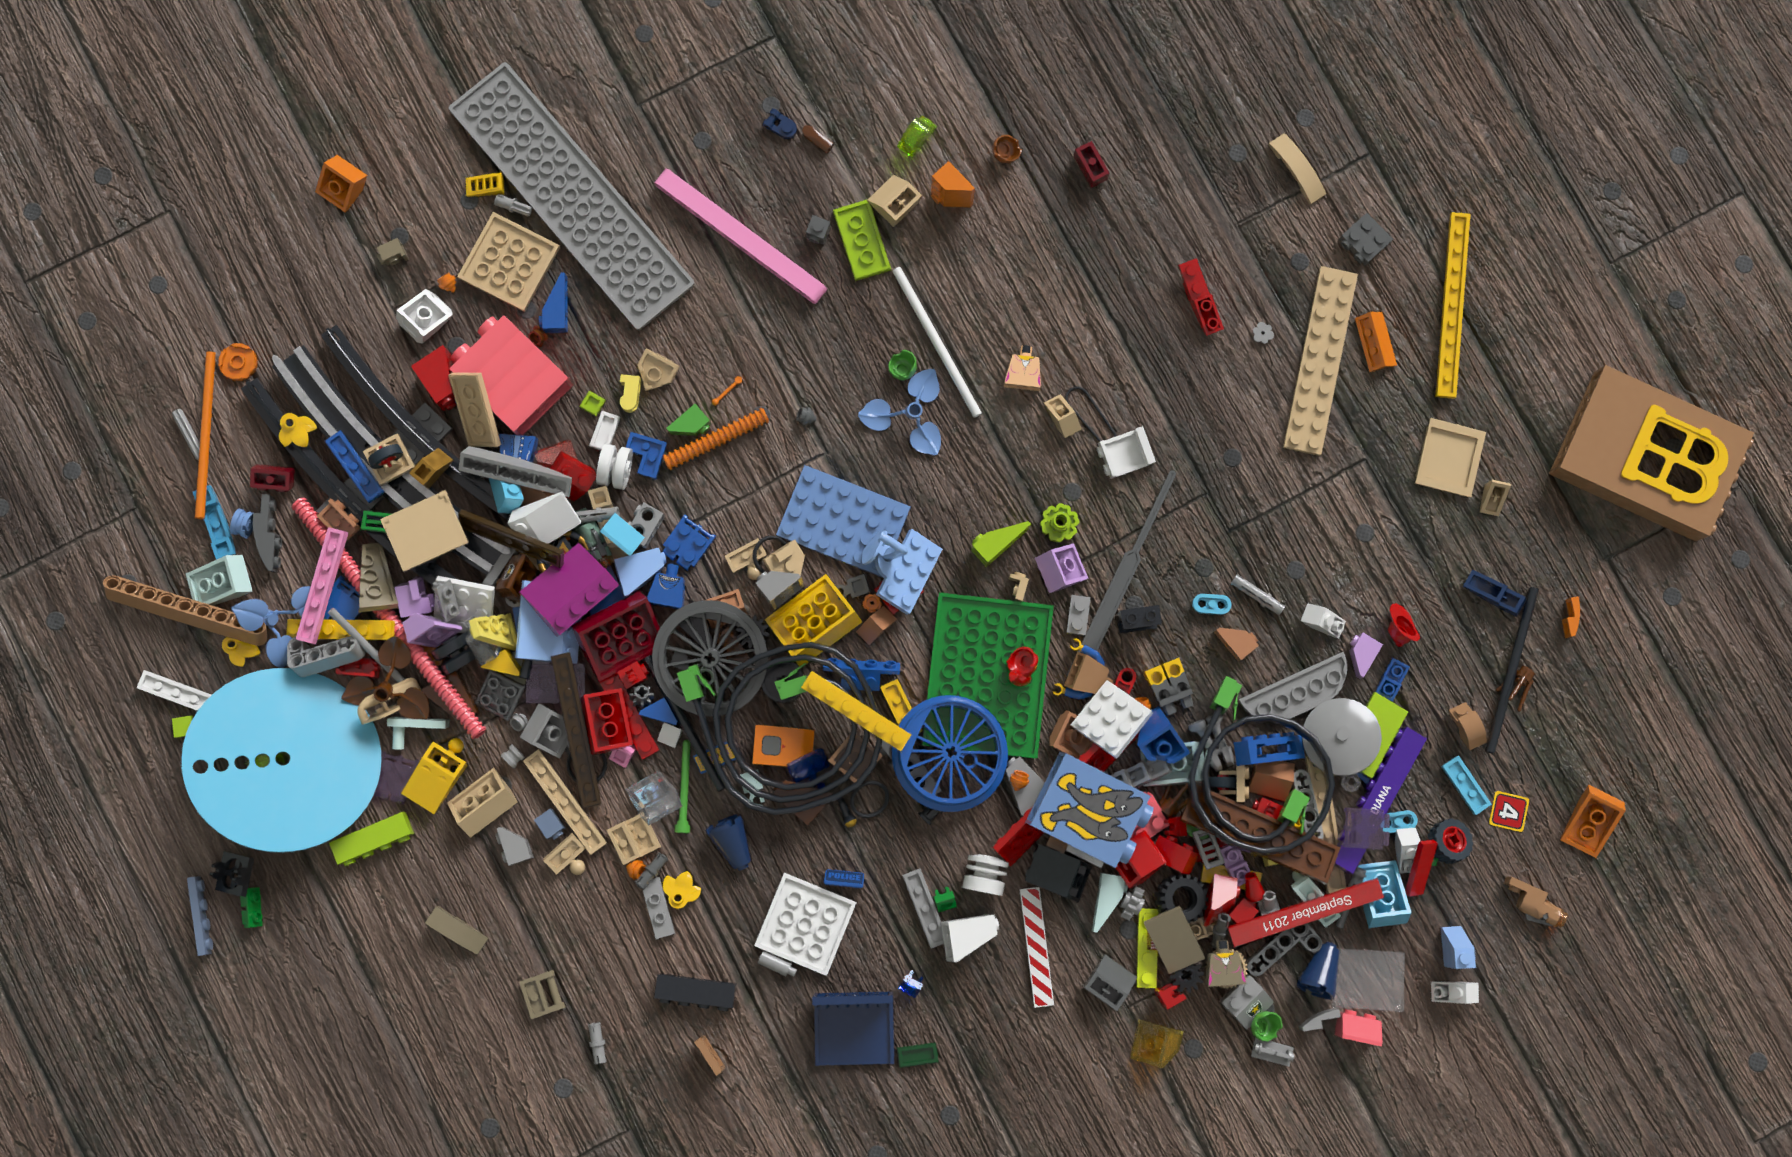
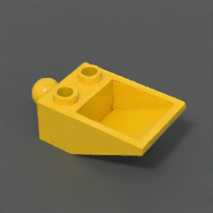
M453 738L449 741L448 751L432 742L401 793L432 814L436 813L467 768V763L455 756V753H460L464 748V743L459 738ZM437 755L441 756L439 762L434 761V757ZM452 766H457L455 772L450 771Z

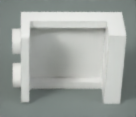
M1143 426L1108 440L1100 441L1098 443L1099 447H1096L1099 457H1103L1105 463L1103 465L1106 476H1110V479L1156 462Z

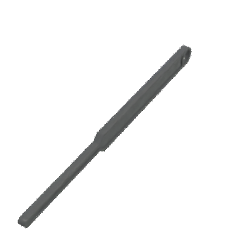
M1175 471L1169 472L1133 549L1125 552L1081 645H1087L1098 651L1141 561L1139 551L1176 476Z

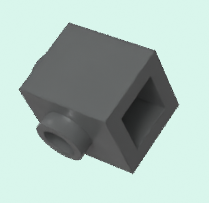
M813 215L806 230L807 239L812 243L824 245L831 229L830 221Z

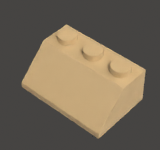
M493 768L447 802L457 824L471 838L505 811L512 808L518 801L497 770Z

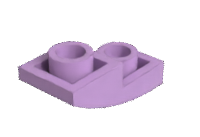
M1229 845L1220 847L1225 862L1224 866L1229 876L1238 878L1237 886L1244 884L1245 874L1250 872L1247 862L1243 859L1241 851Z

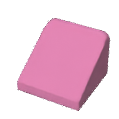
M632 745L614 750L609 759L626 768L636 751V747Z

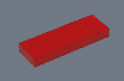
M1435 840L1419 841L1405 889V893L1409 897L1423 895L1438 844Z

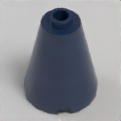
M741 814L719 820L716 827H713L712 824L706 828L707 835L733 869L737 868L740 871L749 866L748 863L751 859Z
M1330 942L1322 944L1320 950L1314 954L1298 979L1296 985L1304 992L1308 989L1312 992L1311 995L1322 999L1331 1000V998H1335L1340 953L1335 944Z

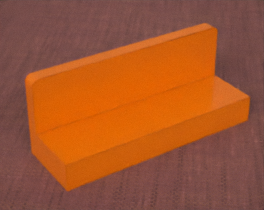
M1369 312L1356 317L1355 321L1369 372H1375L1385 367L1397 366L1383 313Z

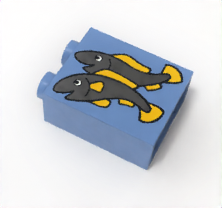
M1059 752L1025 823L1116 868L1119 861L1126 864L1130 860L1136 847V843L1130 840L1136 825L1141 828L1147 825L1153 813V807L1147 804L1151 797L1150 795L1067 753Z

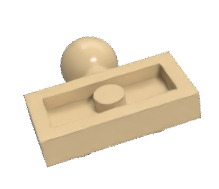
M758 538L725 555L733 573L748 567L747 575L750 579L757 580L762 574L753 562V550L759 541ZM762 544L757 550V561L767 556Z
M571 833L543 861L556 874L569 864L570 871L575 875H580L585 871V863L575 858L586 848Z

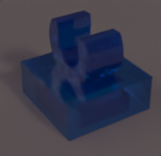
M911 971L908 975L906 974L898 989L916 998L923 986L921 983L923 977L920 976L918 980L912 978L914 972Z

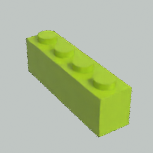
M401 812L329 842L337 865L344 864V866H349L356 862V858L362 856L365 859L374 855L373 851L380 849L384 851L391 848V844L399 841V844L410 840L409 836L415 833L407 813Z

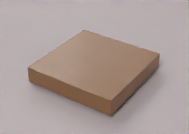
M702 1035L695 1041V1044L717 1076L725 1069V1065L706 1036Z

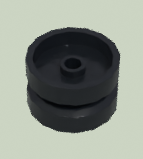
M468 630L449 638L431 651L435 661H440L446 657L449 658L440 666L444 675L454 672L482 654L477 645L464 648L473 639Z
M780 663L766 670L762 688L771 700L787 704L800 697L801 694L781 700L775 685V681L784 678L789 681L803 676L802 671L799 669L796 674L788 677L792 671L798 668L795 663Z

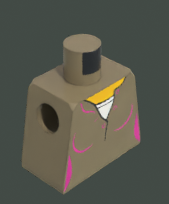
M1228 940L1216 941L1217 953H1208L1206 986L1246 984L1239 953L1236 951L1229 952Z

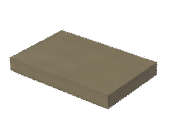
M1180 906L1144 921V925L1169 974L1205 959L1201 947Z

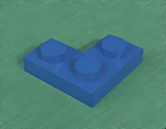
M630 432L626 448H631L634 454L643 456L637 473L645 477L657 479L667 442Z

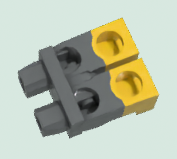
M1179 658L1142 672L1157 705L1162 708L1166 716L1177 712L1173 704L1174 701L1179 700L1183 709L1193 706L1191 697L1193 692L1190 689Z

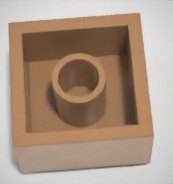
M856 734L850 756L839 768L844 775L858 758L863 740L858 734ZM849 736L828 760L832 765H835L845 753ZM870 744L867 745L864 760L849 778L854 783L871 763L874 748ZM879 753V757H878L877 762H878V761L881 759V757L883 756V755L880 754V753Z

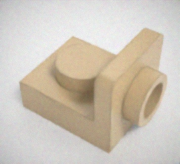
M1019 572L1010 574L1009 580L1020 583L1019 585L1015 584L1012 595L1016 596L1015 601L1022 602L1029 579L1025 578V574Z

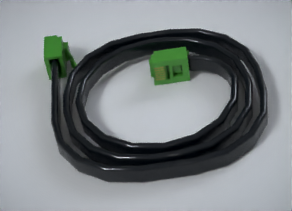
M815 642L784 645L757 654L736 666L719 687L712 712L715 738L719 751L734 780L754 796L778 803L807 800L825 794L846 782L864 760L870 738V731L863 728L864 737L858 758L844 776L817 790L804 794L779 796L758 790L740 776L728 755L722 737L719 712L725 690L740 671L757 661L789 650L814 648L836 655L853 669L865 690L870 708L879 713L871 688L858 664L837 648ZM808 654L779 657L747 673L731 694L725 716L728 746L740 767L761 784L786 791L812 788L835 775L852 752L858 724L851 720L852 729L846 751L831 770L812 781L786 784L765 778L745 762L734 741L732 716L738 695L752 677L774 665L802 660L828 666L846 680L856 699L865 704L864 698L850 675L832 661ZM806 663L792 671L788 677L796 674ZM698 664L677 673L686 702L693 700L719 777L727 791L749 809L771 815L802 812L838 800L859 788L876 767L883 742L877 736L870 765L855 783L836 794L799 806L776 809L754 803L733 787L721 765L700 701V697H703L704 693L698 675L704 686L708 687L713 696L716 694L702 677ZM808 675L786 681V678L775 681L781 700L807 692L801 687ZM824 678L850 695L849 691L837 681Z

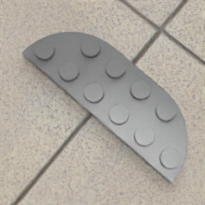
M1341 652L1247 695L1238 701L1251 716L1272 714L1291 719L1317 707L1325 701L1331 700L1339 693L1347 675L1345 654Z

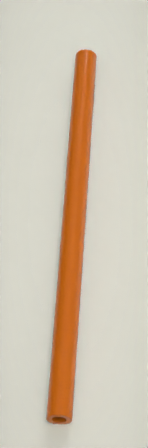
M211 351L206 352L195 519H205L216 353Z

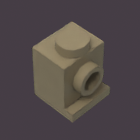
M398 238L377 247L379 251L377 257L381 265H395L403 258L405 261L409 260Z

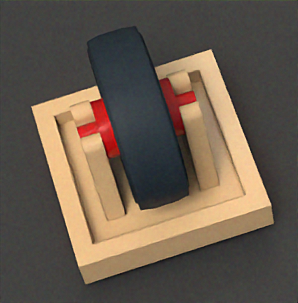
M395 434L363 451L381 486L410 472L415 467L399 434Z
M1241 765L1237 766V771H1219L1217 777H1208L1210 788H1217L1220 795H1237L1238 803H1245V799H1249V786H1245V779H1249V767Z

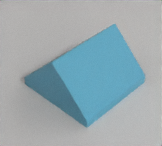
M616 513L600 529L603 535L629 556L632 555L645 538Z

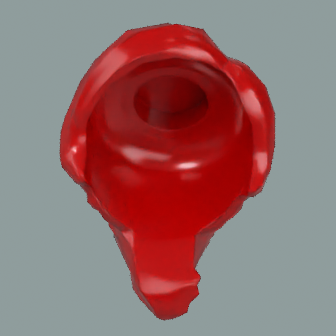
M1023 646L1017 648L1006 661L1009 670V680L1012 684L1019 687L1028 685L1031 682V675L1037 668L1039 659L1030 647Z

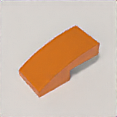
M1579 596L1565 600L1569 618L1562 619L1565 639L1574 637L1579 626Z

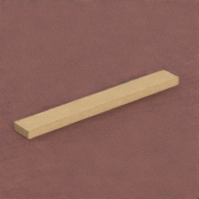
M1305 753L1307 773L1311 779L1318 813L1320 814L1327 788L1325 774L1313 766V763ZM1331 800L1329 812L1321 824L1324 836L1322 840L1337 846L1339 842L1333 800ZM1335 866L1328 883L1325 885L1327 894L1347 888L1344 871Z

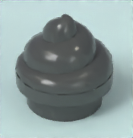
M801 407L796 416V421H799L804 426L817 420L810 407Z

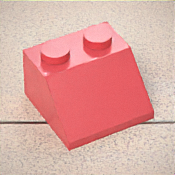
M1345 1009L1344 1013L1340 1012L1341 1017L1337 1018L1334 1035L1382 1047V1023L1376 1020L1375 1015L1364 1013V1017L1357 1016L1356 1011Z

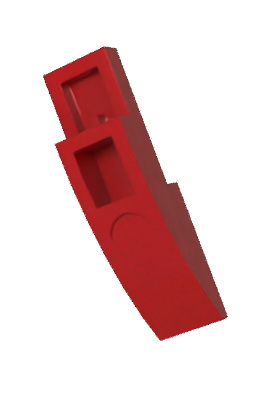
M1197 258L1179 264L1178 268L1184 282L1182 284L1203 332L1207 336L1223 330V324L1212 294H1209Z

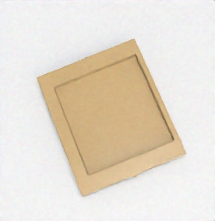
M1430 418L1416 472L1415 484L1471 498L1486 432Z

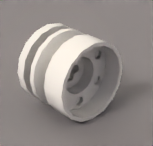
M983 854L968 855V860L976 861V865H966V868L974 871V875H964L962 888L1002 896L1005 883L997 880V876H1006L1007 873L998 870L999 866L1008 868L1009 863L997 857Z

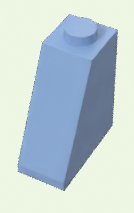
M655 548L632 554L631 556L614 559L615 569L624 598L637 592L653 579L657 573L664 570V564L667 563L664 552L660 553V549Z
M1441 927L1444 967L1454 969L1476 968L1474 947L1462 927Z

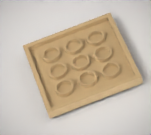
M493 212L457 277L525 312L558 253L560 245Z

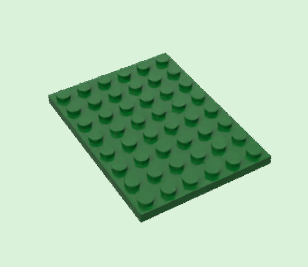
M939 592L927 700L938 696L953 695L965 697L979 703L999 722L1006 738L1008 756L1037 759L1054 605ZM1023 646L1030 647L1038 656L1037 668L1031 675V682L1028 685L1019 687L1012 684L1009 680V670L1006 661L1017 648ZM950 707L938 708L936 710L949 741ZM954 707L953 743L967 712L964 709ZM930 711L925 723L945 743L933 711ZM970 712L956 744L982 720ZM983 723L959 747L992 734L985 723ZM924 727L923 738L941 745ZM991 738L962 750L996 752L994 739ZM922 742V746L934 747Z

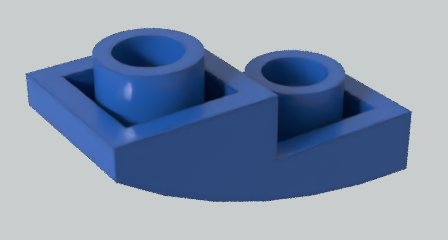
M1392 657L1375 692L1393 702L1410 666Z

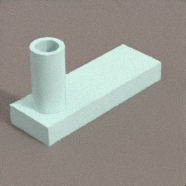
M387 718V726H393L392 749H404L405 727L446 729L449 727L450 719Z
M1293 871L1292 878L1295 883L1291 886L1303 902L1324 895L1311 878ZM1336 913L1321 918L1319 921L1326 928L1340 918L1341 915Z

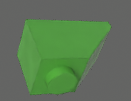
M694 404L666 429L670 435L698 436L700 433L701 435L705 434L710 429L711 421Z

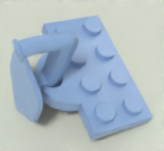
M913 529L908 531L902 544L887 535L886 530H882L864 548L862 564L867 565L873 560L875 561L878 573L884 578L876 595L908 615L911 613L942 548Z

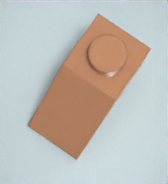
M1218 628L1214 631L1238 662L1259 646L1256 643L1258 642L1257 638L1251 632L1227 628Z

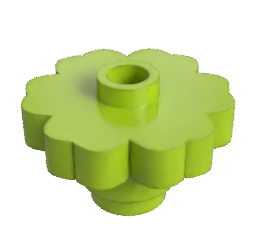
M1059 503L1056 508L1049 506L1043 512L1042 516L1044 519L1040 522L1043 534H1049L1050 541L1060 543L1063 539L1071 540L1077 533L1078 515L1076 512H1071L1069 505ZM1056 521H1062L1063 526L1057 525Z

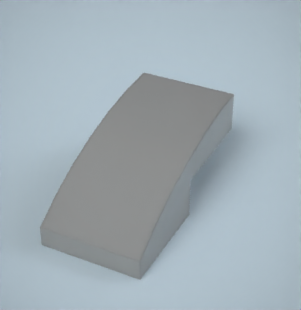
M1337 1008L1321 1011L1300 1024L1299 1029L1301 1031L1323 1028L1321 1020L1341 1017L1340 1011Z

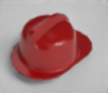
M1397 603L1392 604L1389 610L1392 622L1388 627V632L1396 645L1402 647L1411 640L1418 641L1420 635L1415 628L1410 614Z

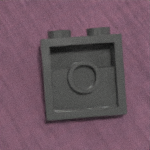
M1366 213L1339 240L1344 249L1350 250L1354 254V258L1358 263H1363L1366 266L1393 238Z

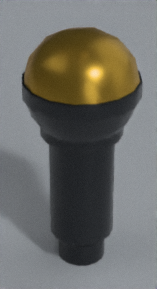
M842 798L838 800V805L844 816V825L853 827L857 822L856 817L850 813L846 802Z

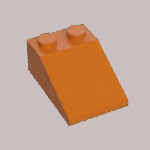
M1588 784L1560 840L1597 858L1626 811L1624 802Z

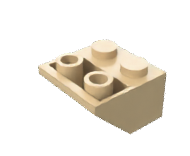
M893 175L867 202L894 227L920 202L922 195L909 182Z

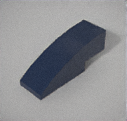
M1475 570L1471 571L1463 585L1464 588L1515 617L1518 616L1526 601L1525 596L1508 589V586Z

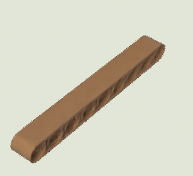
M108 576L103 581L106 598L111 601L252 645L260 646L267 642V630L264 622L259 629L248 631L240 626L235 614L231 611L119 576Z

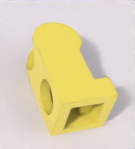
M623 374L620 376V383L624 385V394L620 398V405L625 412L632 413L638 407L642 381L640 376Z

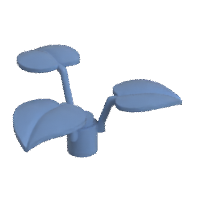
M935 369L923 370L910 379L907 387L908 393L916 397V399L905 410L890 413V406L886 401L874 399L868 402L858 413L861 422L868 428L876 431L889 428L891 425L890 417L906 414L908 418L916 419L918 427L910 434L911 446L920 453L937 455L940 450L941 436L939 429L932 422H925L921 426L919 417L923 411L922 406L919 404V399L922 402L928 403L935 400L939 394V382Z
M311 586L301 587L293 593L291 604L295 610L272 611L268 609V605L264 601L259 599L246 600L231 608L238 623L245 630H257L264 622L274 632L277 638H272L267 642L266 654L271 663L276 667L283 668L287 665V645L292 639L289 635L281 637L274 628V625L278 622V615L296 614L298 612L300 617H302Z

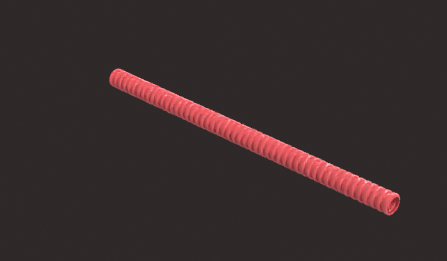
M306 498L296 500L292 505V509L295 510V513L299 515L302 522L306 524L309 531L313 533L316 540L323 546L328 527L317 517L318 513L314 511L313 507H310L311 504L307 502ZM344 548L338 568L341 569L342 573H345L344 576L348 578V581L352 582L351 585L355 587V590L359 591L360 567L356 565V561L353 560L352 556H349V552ZM392 609L373 611L380 620L395 621L394 636L399 637L409 647L411 660H413L412 663L416 665L417 669H420L421 674H424L423 677L427 678V682L431 683L430 686L432 688H435L434 691L438 692L439 697H442L441 700L445 702L446 706H449L450 711H453L452 714L456 716L457 720H460L461 725H464L463 728L467 730L468 734H471V738L476 739L485 732L486 727L482 726L483 723L481 721H478L479 718L475 717L474 712H471L472 709L468 707L467 703H464L463 698H460L461 695L457 694V690L453 689L452 684H449L450 681L446 680V676L442 675L441 670H438L439 667L435 666L434 661H431L432 658L428 656L427 652H424V648L420 647L421 645L408 643L402 624L403 621L399 620L398 615H395L396 612L392 611Z

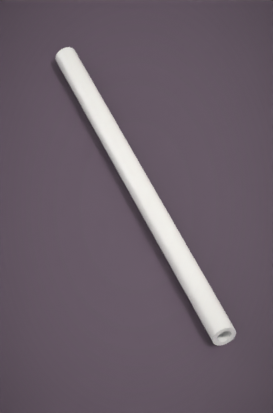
M901 267L892 271L972 416L975 418L981 415V410Z

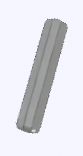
M177 409L172 412V416L195 459L199 461L200 442L183 411Z

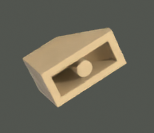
M1061 394L1044 402L1053 422L1064 438L1081 430L1076 412Z

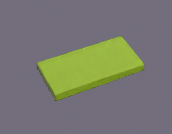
M867 200L834 209V217L855 281L891 271L871 205Z
M1373 692L1366 707L1374 714L1379 723L1382 737L1381 746L1372 764L1360 772L1370 779L1373 778L1408 713L1405 709L1376 692Z

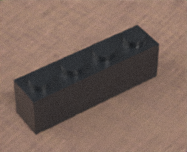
M659 973L657 974L654 998L659 999L660 1003L670 1004L672 1000L678 1001V1005L690 1006V1003L698 1004V1008L709 1009V1006H717V1010L729 1011V1008L734 1007L737 983Z

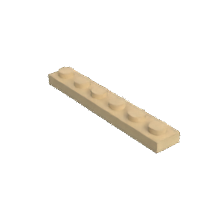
M538 749L523 760L590 855L606 845L607 842L543 753Z

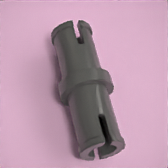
M658 852L653 861L644 867L645 870L634 882L635 885L645 890L651 880L659 875V870L668 861V858Z
M1227 913L1218 915L1217 923L1212 929L1213 937L1210 944L1216 949V941L1224 940L1228 935V925L1231 917Z

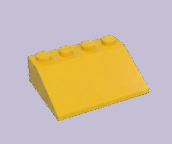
M826 574L765 619L783 645L815 642L831 646L862 623L855 610ZM805 648L789 650L788 652L791 656L808 654L816 657L823 651ZM806 660L796 661L799 667L804 663L810 662Z

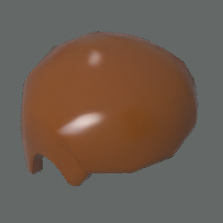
M1002 135L996 138L992 146L994 157L1001 163L1009 164L1019 159L1022 153L1019 141L1010 135Z

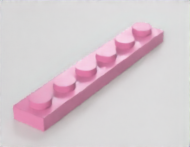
M329 527L327 529L296 635L297 640L315 645L317 643L348 532Z

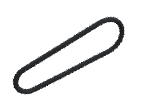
M1079 386L1072 387L1066 392L1065 400L1069 404V393L1074 389L1082 390L1087 395V397L1089 398L1093 406L1096 408L1102 419L1105 421L1109 429L1112 431L1114 437L1117 436L1114 429L1111 427L1105 416L1102 414L1098 406L1095 404L1089 393L1084 388ZM1076 412L1077 417L1099 442L1102 441Z

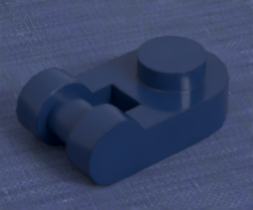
M772 108L769 112L770 116L764 120L762 125L784 139L794 138L797 133L795 122ZM775 120L780 121L778 126L773 124Z

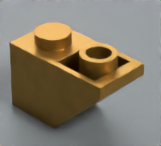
M437 448L423 457L409 474L429 489L454 460L440 448Z

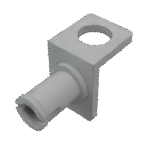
M1265 891L1263 899L1257 902L1261 916L1280 910L1275 892Z

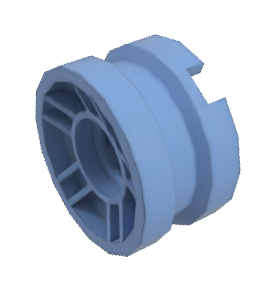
M239 508L232 517L230 533L234 535L240 534L241 537L248 538L253 531V512L249 511L246 513L245 510Z

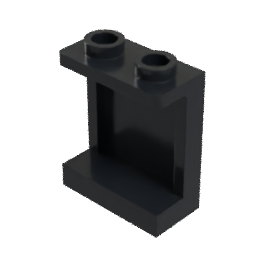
M1159 605L1120 610L1116 615L1119 634L1157 629V625L1162 624Z

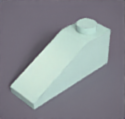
M1100 874L1092 932L1099 931L1123 897V893H1127L1128 886L1121 876Z

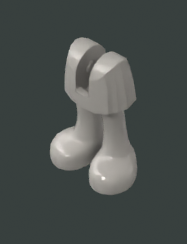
M1221 713L1212 730L1215 739L1221 732L1220 723L1223 719ZM1212 715L1206 718L1207 723H1209ZM1204 719L1188 725L1191 732H1197L1202 738L1207 727ZM1210 736L1205 745L1206 750L1213 743ZM1223 738L1218 748L1213 751L1210 763L1215 772L1222 770V765L1218 758L1219 754L1222 755L1227 767L1234 765L1232 748L1227 746Z

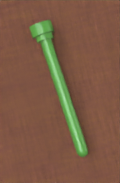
M689 740L683 741L679 821L675 825L674 833H690V825H688L689 821H687L690 764Z

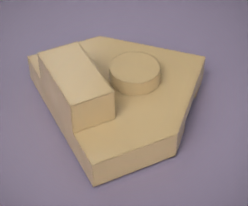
M647 348L637 365L645 391L672 383L680 368L673 361Z
M792 540L762 560L769 572L795 573L801 576L805 555L796 540Z

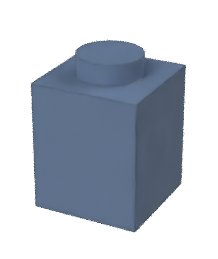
M553 809L547 810L534 819L546 839L553 838L555 840L562 836V831L566 829Z

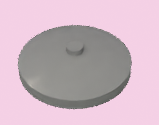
M1345 698L1325 701L1311 711L1303 727L1318 738L1331 759L1334 776H1351L1360 773L1372 764L1380 750L1382 737L1379 723L1374 714L1357 701ZM1302 737L1307 757L1318 769L1324 772L1323 763L1312 745Z

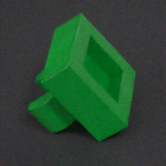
M945 887L946 893L941 895L938 890H935L936 896H934L938 912L957 907L953 891H950L948 887Z

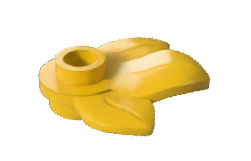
M293 413L284 414L280 419L282 429L279 432V440L284 447L291 444V442L300 447H307L309 442L307 432L317 429V426L313 420L306 416L298 417ZM288 419L293 420L292 426L286 424Z
M229 637L222 641L223 651L229 654L231 663L236 666L243 667L245 658L255 657L260 654V650L256 645ZM235 642L234 647H229L228 644Z
M688 871L681 873L676 880L666 876L663 881V891L669 896L670 906L675 909L685 907L687 902H693L700 896L701 888L692 886V876ZM676 896L682 897L681 901L679 902L675 901L674 899Z

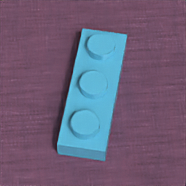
M1459 755L1441 766L1474 815L1492 805Z

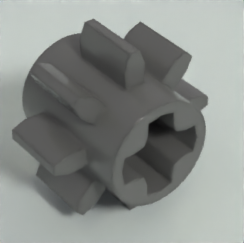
M640 684L637 688H632L633 693L630 694V700H634L633 707L637 705L643 709V707L651 705L654 693H650V686L645 687L643 684Z

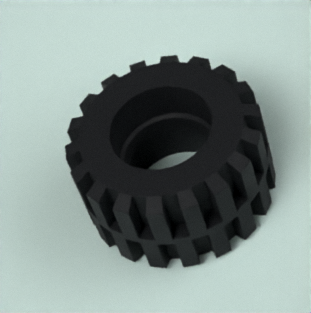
M1176 874L1168 876L1167 879L1161 881L1162 884L1158 885L1157 889L1159 891L1155 892V897H1157L1155 905L1159 906L1157 911L1158 913H1164L1176 908L1173 904V894L1176 889L1183 887L1190 897L1189 905L1183 910V913L1188 923L1198 920V917L1203 916L1204 913L1202 911L1207 909L1205 902H1208V897H1205L1207 890L1202 888L1204 886L1202 882H1198V879L1191 877V875Z

